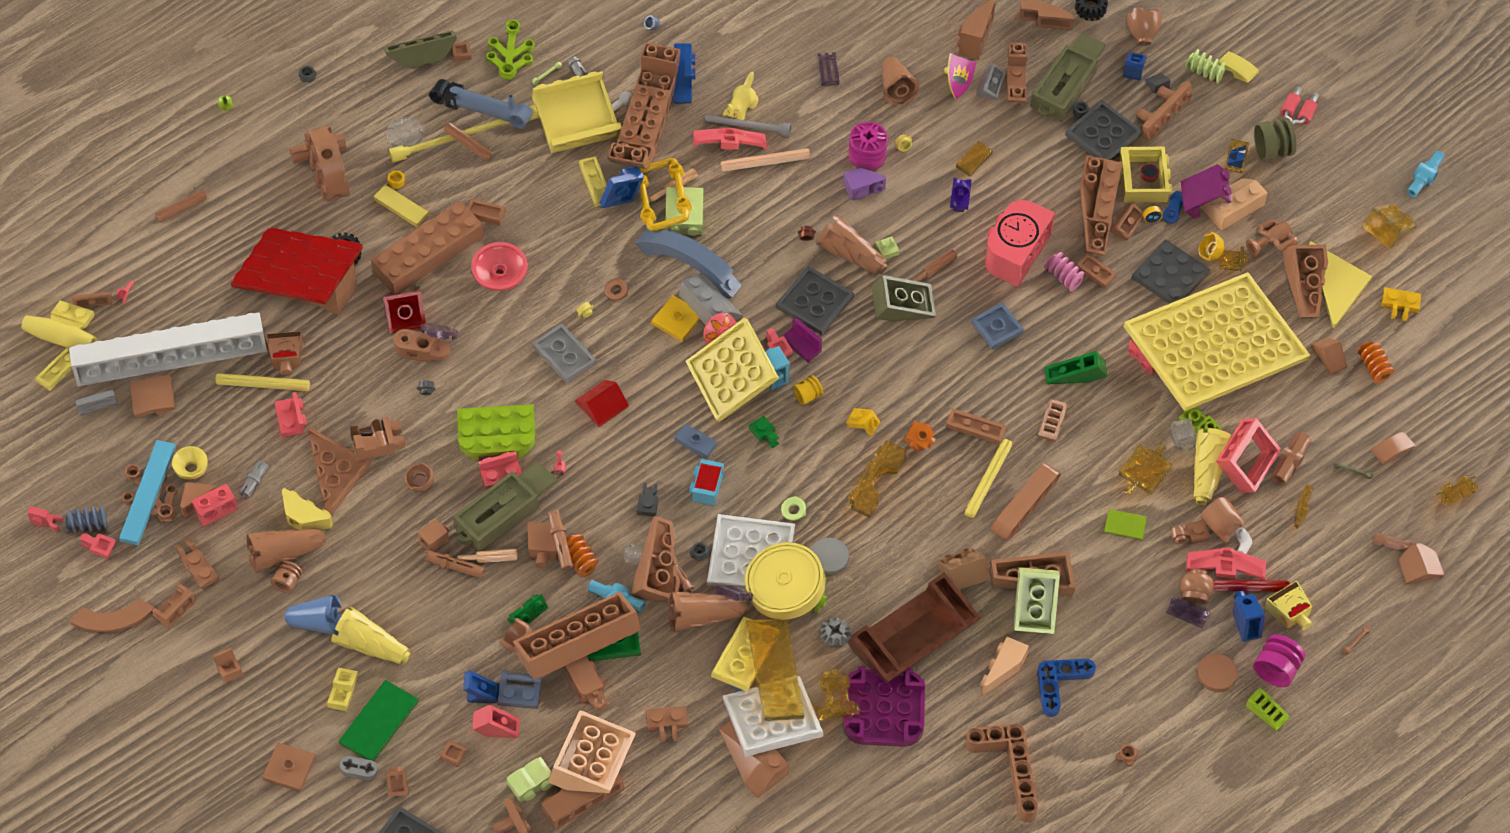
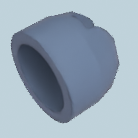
M649 15L644 20V26L646 29L656 30L660 26V21L656 16Z

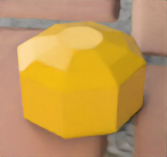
M400 170L391 171L387 176L388 185L392 189H400L405 185V174Z

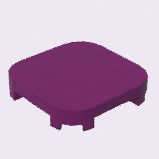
M858 666V669L846 677L843 727L846 736L851 741L861 745L905 747L911 746L920 740L925 724V682L920 675L913 672V669H907L888 683L881 679L873 670L866 669V666Z

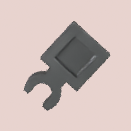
M644 483V495L639 494L637 515L654 517L657 514L659 500L658 496H655L657 494V484H654L653 490H648L647 483Z

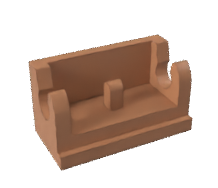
M182 584L177 586V591L159 609L154 608L152 610V617L168 629L196 602L194 593Z

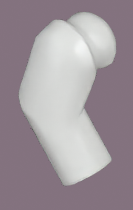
M1238 528L1235 532L1240 544L1237 551L1247 554L1252 545V539L1244 528Z

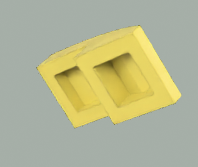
M1229 51L1218 61V65L1223 61L1225 62V70L1233 72L1234 78L1247 83L1259 73V70L1250 62Z
M338 667L333 680V688L327 701V708L347 712L358 671Z

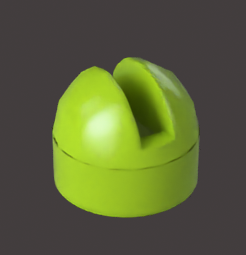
M223 95L219 97L218 106L221 110L228 111L233 107L230 96Z

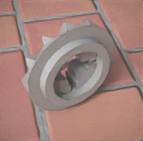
M838 617L835 619L828 618L827 621L822 622L819 629L820 638L828 646H843L851 637L850 625ZM839 628V634L835 633L833 635L832 629Z

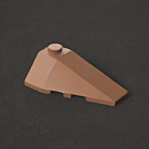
M1326 244L1291 245L1283 251V259L1299 317L1317 318L1319 317L1322 300V287L1325 284V270L1328 267Z

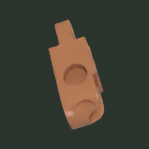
M402 329L396 332L393 338L397 354L411 360L431 362V360L442 361L451 355L449 344L446 341H442L441 337Z

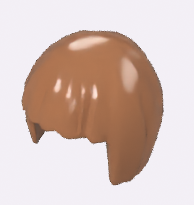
M516 618L514 624L507 630L504 639L500 643L507 650L516 653L513 641L533 631L526 622Z

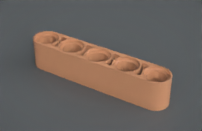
M1043 463L997 517L991 527V531L1008 541L1057 483L1061 473L1048 464Z

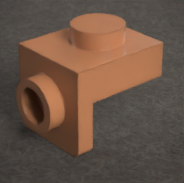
M232 648L213 655L217 669L225 683L243 676L242 669L235 658Z

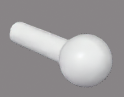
M628 91L622 92L619 95V99L611 104L613 111L622 105L628 106L632 94Z

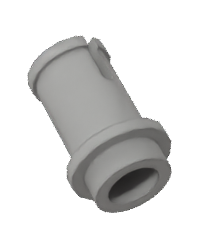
M572 57L568 60V67L574 71L576 76L581 77L588 74L582 66L580 58Z

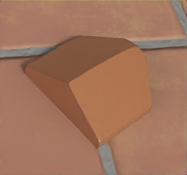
M1421 543L1409 546L1398 560L1406 584L1444 576L1436 551Z

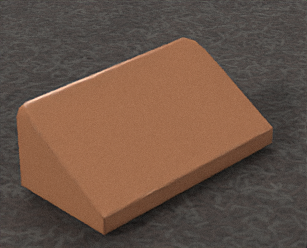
M1134 202L1127 204L1110 227V232L1127 241L1144 218L1143 211Z
M111 292L71 296L73 305L83 308L112 305Z

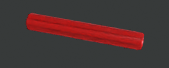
M1213 579V591L1279 592L1290 585L1288 580Z

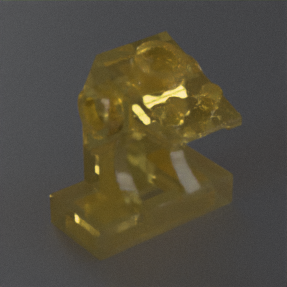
M838 669L822 672V676L818 680L820 681L821 691H825L826 702L824 706L814 707L816 716L824 720L860 714L859 706L854 701H849L848 687H850V679L848 675H845V671L838 672ZM841 690V700L833 701L832 691Z

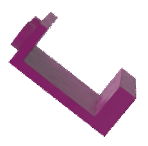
M1216 164L1180 181L1184 212L1193 219L1200 217L1199 207L1221 197L1228 204L1231 203L1232 190L1229 186L1230 175L1228 171Z

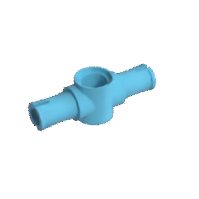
M1436 151L1429 161H1426L1425 164L1420 163L1414 173V182L1407 190L1409 196L1415 198L1423 187H1426L1427 184L1430 186L1438 174L1437 167L1445 157L1442 152Z
M594 580L589 583L588 592L599 595L603 599L621 592L636 611L642 613L646 606L644 600L631 596L629 590L619 583H614L613 586H606Z

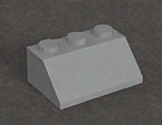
M695 274L681 282L679 296L691 307L705 325L712 316L718 313L730 314L736 321L743 318L739 310L707 277Z

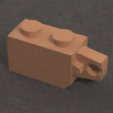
M587 656L564 666L565 675L580 702L586 704L590 702L596 711L607 707V701L604 696V687L606 685L602 676L598 677L595 672L597 669L593 660L589 661Z

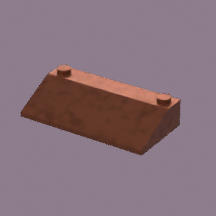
M944 572L929 582L924 592L872 627L869 628L866 625L852 634L848 645L861 661L888 683L975 624L981 617Z

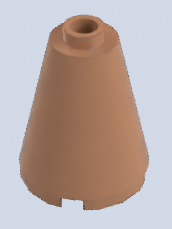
M896 57L886 58L882 62L884 96L893 105L900 102L902 105L907 104L917 96L919 83Z

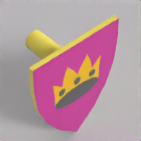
M950 54L948 67L944 68V73L948 74L950 90L954 99H957L968 89L972 82L976 63Z

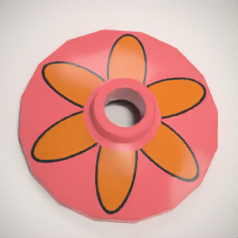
M718 313L712 316L704 328L703 337L707 344L711 343L722 333L734 326L736 320L727 313Z

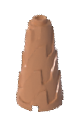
M835 215L833 217L836 220L835 223L828 222L818 238L819 242L816 245L852 264L858 265L871 274H882L888 266L885 264L884 256L870 246V243L862 238L841 216Z
M319 529L265 531L246 535L247 550H250L248 556L251 566L256 573L278 566L283 560L296 559L300 555L323 547V543H326L324 532H320Z
M670 592L668 596V607H670L668 618L670 628L674 632L738 618L747 612L746 601L738 597L688 592Z

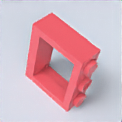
M1257 418L1242 419L1216 462L1241 493L1256 492L1281 449ZM1252 438L1261 449V452L1247 475H1245L1236 462Z

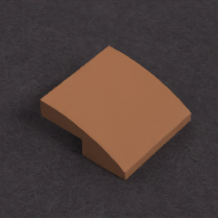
M170 375L155 376L130 383L133 411L136 418L139 419L154 412L157 415H161L175 409Z

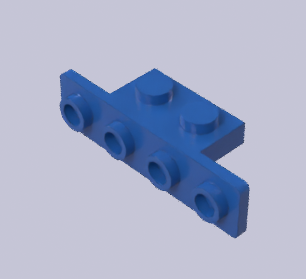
M675 43L674 48L680 49V59L674 89V103L690 104L692 103V79H695V69H692V65H695V54H692L691 43Z

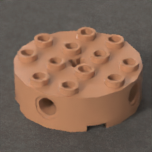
M330 125L308 130L307 133H304L306 148L310 149L309 163L312 172L316 171L315 182L317 188H321L320 192L323 201L329 202L349 196V184L344 174L346 172Z

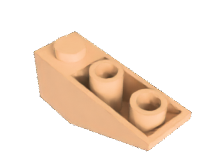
M1006 637L1004 643L1000 642L996 651L998 656L996 659L993 658L988 668L990 672L988 675L985 674L981 681L983 695H986L1020 671L1028 654V645Z

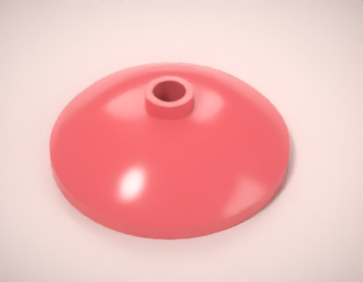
M495 242L485 245L476 252L472 259L471 270L474 279L482 287L493 291H504L514 288L523 281L527 274L528 263L525 254L515 245Z

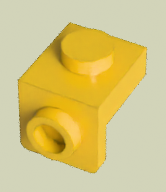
M854 408L846 424L849 428L865 429L869 436H873L880 424V420L872 409Z

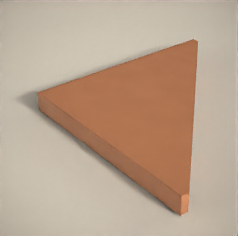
M309 427L308 434L324 508L332 516L369 468L371 460L357 461L353 450Z

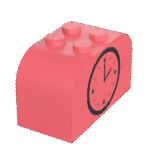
M1018 200L1011 203L1003 214L1000 213L996 220L997 224L995 227L992 226L987 235L985 266L989 273L1019 287L1052 234L1055 212L1031 201Z

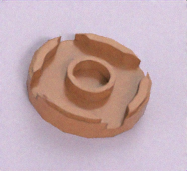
M1210 654L1200 661L1197 670L1198 680L1206 689L1213 692L1228 690V688L1235 684L1238 675L1237 667L1233 660L1222 654Z

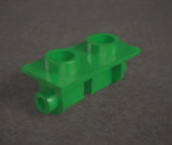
M532 595L530 599L522 604L523 609L519 607L513 613H510L507 620L512 625L516 618L530 624L548 609L543 595Z

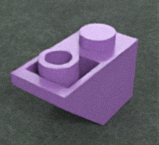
M858 168L844 173L843 185L851 200L862 199L867 195L880 193L885 190L886 177L863 168Z

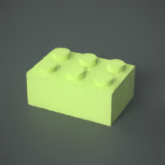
M1019 567L1013 624L1015 631L1054 634L1060 580L1059 571Z

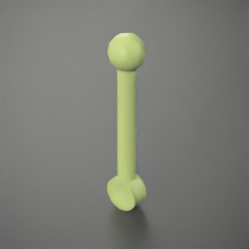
M556 62L554 67L538 78L535 77L532 80V84L537 85L541 79L555 69H560L562 67L561 62Z

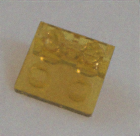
M1388 203L1373 208L1362 226L1390 249L1395 245L1402 233L1415 229L1417 224L1413 222L1410 216L1402 213L1397 205Z

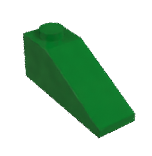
M1098 351L1044 367L1046 383L1048 385L1086 383L1107 377L1106 361Z

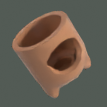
M1226 497L1214 500L1201 514L1206 524L1224 542L1229 541V535L1238 526L1242 527L1244 525L1238 511Z

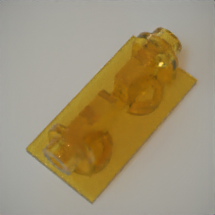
M1467 475L1457 479L1458 483L1453 486L1451 483L1440 487L1442 491L1436 493V495L1442 494V503L1450 505L1461 499L1459 491L1462 497L1476 492L1478 486L1471 480L1476 478V476L1470 478Z

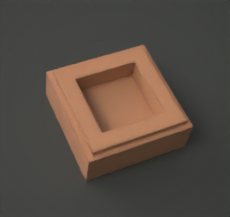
M469 41L452 45L451 50L454 62L472 59Z
M449 740L440 755V760L458 768L468 750L466 747Z

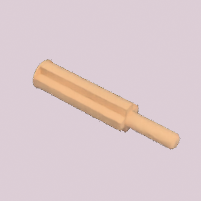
M694 168L685 172L681 177L683 185L698 177ZM672 180L662 186V190L649 197V200L653 202L666 195V187H676L675 181Z
M517 549L477 551L475 555L457 556V559L463 561L477 560V563L517 560L518 552Z

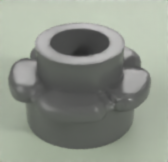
M304 66L299 72L302 82H312L317 75L311 66Z
M1078 101L1072 106L1071 111L1075 117L1081 118L1089 111L1087 103Z
M429 380L419 381V386H417V390L422 395H431L436 389L434 382Z
M697 542L692 546L690 555L695 560L703 561L704 558L709 556L706 544Z

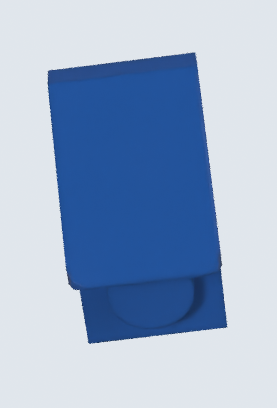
M1129 52L1123 76L1141 80L1147 55Z
M471 670L464 672L463 691L468 693L467 702H498V683Z

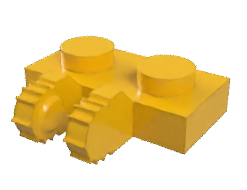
M1384 287L1381 307L1392 308L1391 319H1395L1397 316V309L1403 310L1402 321H1407L1409 312L1419 313L1421 294Z

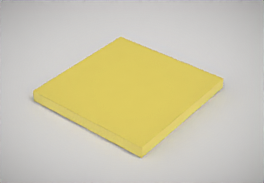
M746 318L740 320L686 360L696 383L718 422L725 419L780 379Z

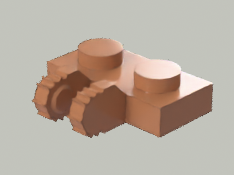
M686 706L646 710L647 730H659L660 742H665L666 740L664 730L672 729L673 741H678L677 729L688 728Z

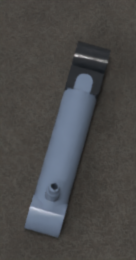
M439 79L429 92L430 99L436 104L441 105L445 102L446 107L455 110L462 107L502 119L519 129L524 128L533 115V110L527 104L519 103L515 105L513 95H509L508 102L465 90L463 85L455 82L450 83L445 79Z

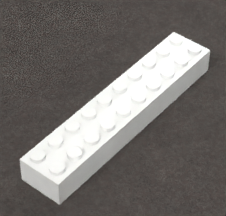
M248 313L243 316H231L226 319L210 320L199 324L193 323L188 326L172 327L161 331L155 330L150 333L134 334L122 338L116 337L111 340L96 341L90 344H78L69 347V352L78 387L267 352L260 313Z

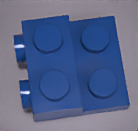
M636 166L624 168L619 176L610 178L599 202L601 207L607 208L633 202L644 179L643 173Z

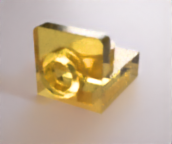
M1244 246L1240 247V251L1224 250L1219 259V269L1241 271L1243 264L1246 265L1247 253H1244Z

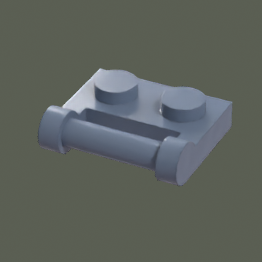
M502 670L498 706L538 709L542 677L533 680L530 674L509 673L508 670ZM507 681L530 682L535 684L534 687L507 685Z

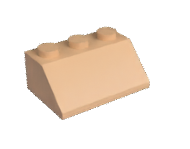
M1242 178L1231 184V203L1228 204L1220 197L1200 208L1222 231L1265 205L1267 191L1256 180Z

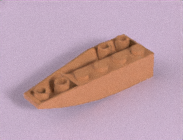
M1086 155L1080 184L1086 253L1105 257L1122 162Z

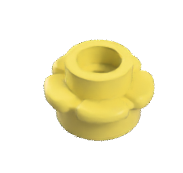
M900 135L894 144L897 149L905 152L912 147V138L907 135Z
M589 302L581 304L576 309L578 317H583L584 319L589 317L593 313L594 306L590 305Z

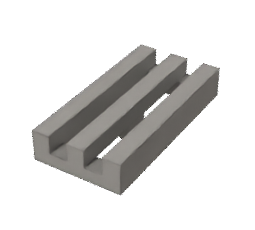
M113 390L75 401L80 416L117 405Z

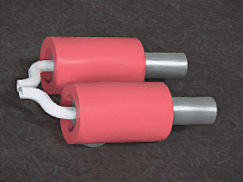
M1299 86L1295 88L1293 93L1287 96L1280 110L1281 115L1289 118L1291 122V117L1301 101L1299 95L1302 88ZM1313 93L1311 99L1305 101L1297 120L1292 122L1293 125L1295 123L1305 125L1310 123L1318 107L1316 101L1319 95L1317 93Z

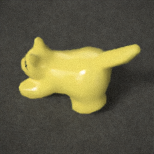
M754 72L749 73L743 85L735 88L733 98L730 104H727L728 107L722 114L723 117L744 120L747 109H754L757 106L758 96L751 88Z

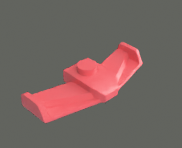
M734 128L693 131V147L697 144L720 142L721 149L728 151L739 150V143L763 147V150H766L767 147L766 136L763 133Z
M1222 547L1221 549L1188 552L1186 572L1192 569H1215V577L1235 579L1236 571L1265 580L1266 561L1235 551L1232 548Z

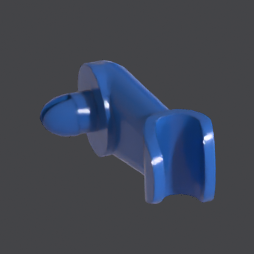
M1175 191L1170 196V202L1163 211L1165 222L1175 223L1179 219L1183 204L1182 192Z

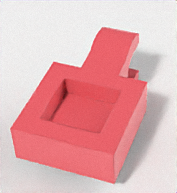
M773 328L766 330L767 335L765 337L769 342L767 343L768 349L779 346L786 357L792 355L793 350L784 336L778 338Z
M30 506L27 511L30 522L36 526H50L51 530L59 531V526L54 523H63L62 516L49 514L47 510Z
M83 533L79 539L82 541L81 546L90 548V553L105 559H109L117 544L115 539L99 533L96 538Z

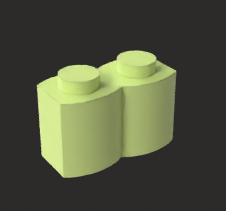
M541 757L534 759L506 778L508 786L520 802L532 800L538 791L548 790L553 785L548 783L551 771Z

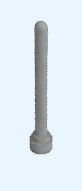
M713 115L705 116L706 122L777 132L778 135H782L785 138H789L791 134V123L773 125Z

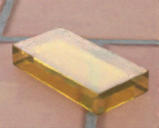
M977 141L956 163V168L971 177L992 155L993 150Z

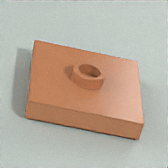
M277 742L262 779L263 781L301 792L316 755Z

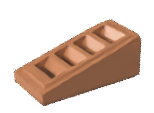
M1054 399L1049 400L1038 437L1053 442L1057 441L1067 413V403ZM1044 429L1055 431V433L1045 431Z

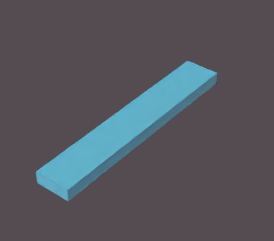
M156 440L120 534V542L139 546L176 449L174 443Z

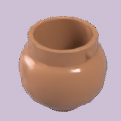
M1192 569L1181 580L1182 599L1190 603L1206 604L1208 597L1212 595L1214 589L1213 579L1204 570Z

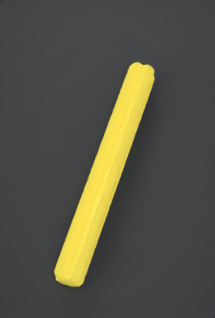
M222 373L216 374L215 378L218 385L296 391L310 390L309 380Z
M1008 439L1002 440L965 510L966 516L970 518L975 517L1012 447V441Z

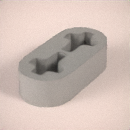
M347 756L340 761V771L346 777L372 781L378 776L377 764L372 760ZM349 763H351L353 767H350L349 770H346V766H348ZM371 767L372 771H370L369 774H366L365 770H368V768Z

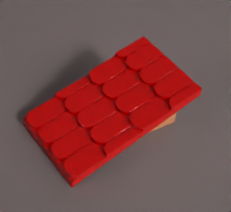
M271 227L263 233L261 240L255 245L250 256L244 261L240 271L235 274L231 287L304 300L339 315L357 289L354 261L363 249V244L339 238L336 240L324 236H313Z

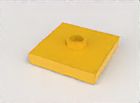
M672 295L651 320V324L683 342L698 324L700 318L686 302Z

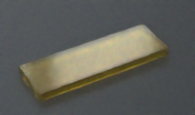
M747 620L764 721L804 719V708L787 620Z

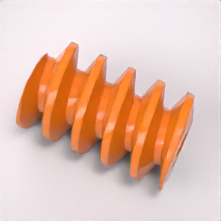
M1370 341L1362 344L1357 352L1361 355V359L1364 361V365L1367 367L1371 378L1374 379V383H1381L1388 379L1395 370L1391 367V362L1387 361L1388 357L1384 355L1385 351L1381 349V344H1374V342Z
M583 534L570 535L566 537L572 564L579 577H586L595 570V566L599 561L598 559H593L595 554L590 552L591 548L587 546V541L583 540Z

